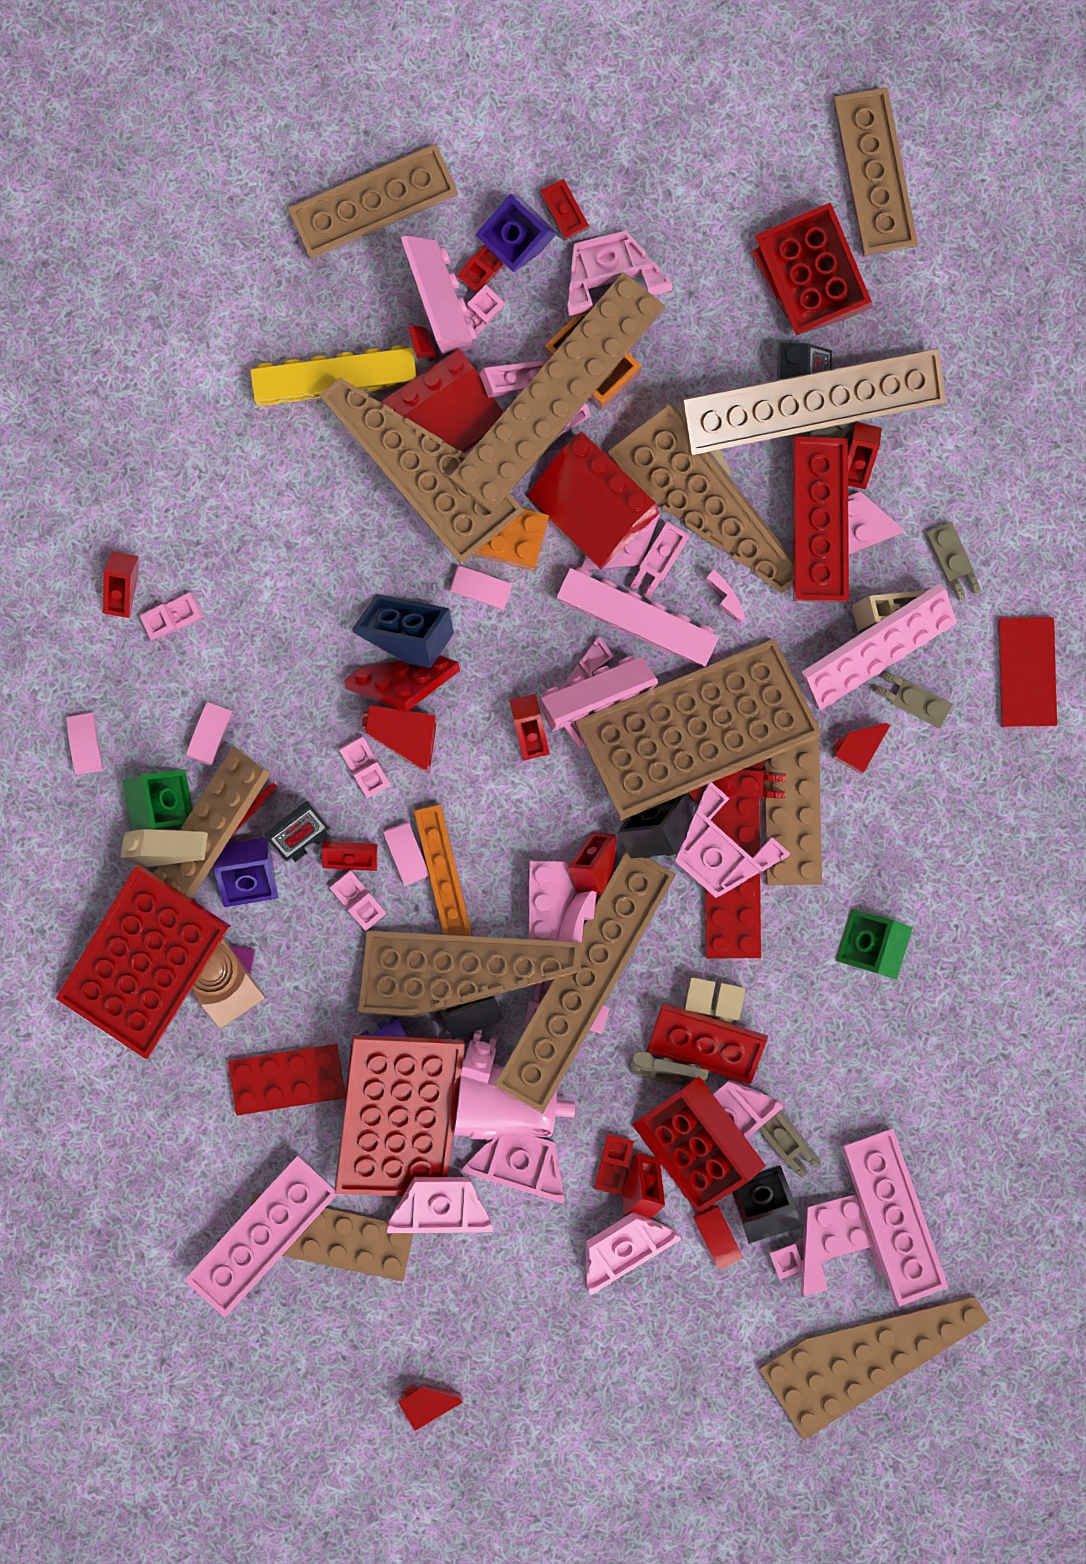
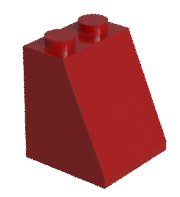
M370 705L369 712L364 711L362 718V728L366 730V734L423 772L430 773L438 720L436 715L412 711L404 712L398 709Z

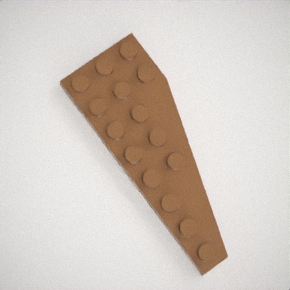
M339 378L319 395L460 564L464 563L524 513V509L509 494L495 512L491 514L449 480L452 473L468 455L448 445L442 439L408 418H404L394 412L390 407L381 404L344 379Z
M672 402L608 451L618 466L659 504L662 510L668 514L672 513L692 531L718 549L722 548L738 563L742 562L756 572L755 574L781 593L793 585V558L711 452L695 455L688 454L683 416Z
M367 931L358 1013L417 1017L578 973L581 971L583 944L581 942Z
M971 1296L804 1338L759 1367V1370L803 1440H806L990 1320L976 1297Z

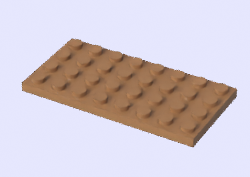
M775 639L575 721L576 728L620 821L821 737L822 734Z

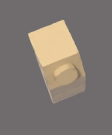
M928 590L872 595L853 604L852 610L857 631H866Z
M153 829L124 832L120 858L135 865L139 864L144 868L204 860L208 833Z

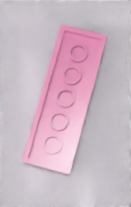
M940 583L802 671L816 706L822 710L828 705L833 704L837 699L851 690H855L865 681L880 674L893 663L903 659L907 654L925 645L929 640L956 624V618L946 589Z
M888 1129L841 1146L895 1306L907 1304L948 1288L894 1129Z
M297 1155L184 1281L225 1318L335 1198L337 1194H335L334 1187L302 1157Z

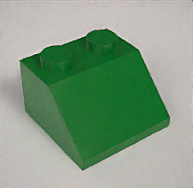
M186 770L139 775L122 781L132 831L142 829L164 830L183 826L193 810Z
M851 909L836 961L897 980L913 927L891 919Z

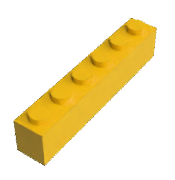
M397 345L391 347L390 351L380 352V349H368L364 351V354L360 355L344 352L338 354V358L327 359L326 356H315L310 358L311 361L308 362L292 359L283 362L284 365L273 366L272 363L258 364L257 368L250 369L254 401L257 406L317 399L320 398L319 395L339 378L344 379L363 392L403 387L417 377L413 348H407V345Z

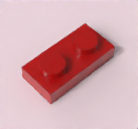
M564 178L540 190V195L565 241L589 229V225Z
M323 841L322 868L377 871L378 844Z

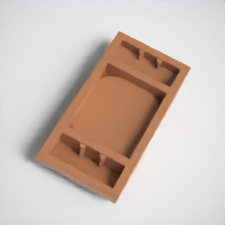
M225 937L192 988L200 1005L220 1029L266 998Z

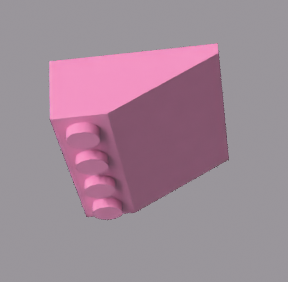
M412 236L401 237L443 358H446L459 348L462 352L473 349L472 340L477 339L472 323L466 325L463 315L467 314L468 311L463 298L457 299L455 289H458L459 285L454 272L448 273L446 264L451 262L446 248L440 249L437 240Z

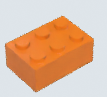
M588 312L577 314L545 345V354L549 358L557 351ZM627 353L590 399L602 410L640 374L641 365Z
M524 509L522 515L472 556L535 572L549 522V515Z

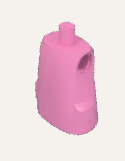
M495 1063L492 1065L488 1083L461 1076L453 1136H469L470 1139H485L486 1141L494 1138L495 1135L552 1136L555 1116L574 1118L575 1101L557 1099L556 1089L544 1113L541 1114L494 1087L504 1069Z

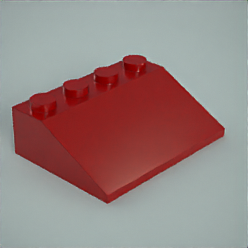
M831 202L755 235L796 336L851 318L873 308L871 298Z
M460 348L380 402L461 452H465L478 443L504 413L494 397L488 398L481 377Z
M582 431L561 449L527 494L528 499L543 514L549 515V519L600 570L660 514L656 502Z
M700 1076L686 1084L632 1124L698 1214L749 1182L766 1167L765 1163Z

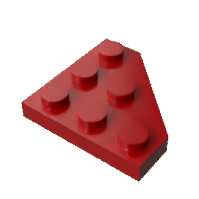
M439 655L431 668L408 664L400 660L362 666L344 679L347 690L407 712L460 672L458 661Z

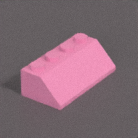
M632 655L618 661L619 666L609 670V667L605 666L594 671V676L584 680L583 676L569 681V687L559 690L558 687H554L543 692L544 697L539 700V704L549 728L553 732L575 723V721L653 689L658 684L657 678L642 657L634 659Z
M530 861V940L558 941L564 915L571 901L580 893L576 891L568 869L571 862Z

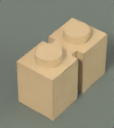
M694 977L689 978L684 1004L685 1010L704 1016L706 1014L714 1015L717 1020L732 1024L733 1019L740 1020L745 994L744 987L719 983L715 1007L711 1009L716 982Z

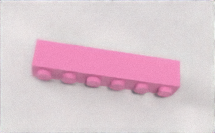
M583 568L569 569L556 597V601L696 666L706 667L719 639V636L715 635L716 631L703 624L697 627L690 623V618L680 613H676L673 616L665 612L666 607L659 603L651 601L650 604L641 601V596L633 591L626 590L625 593L615 589L617 585L609 580L602 578L600 582L591 578L592 573Z

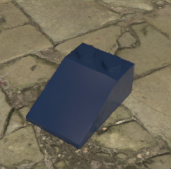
M376 594L352 628L353 633L405 663L428 668L432 667L454 634L449 608Z

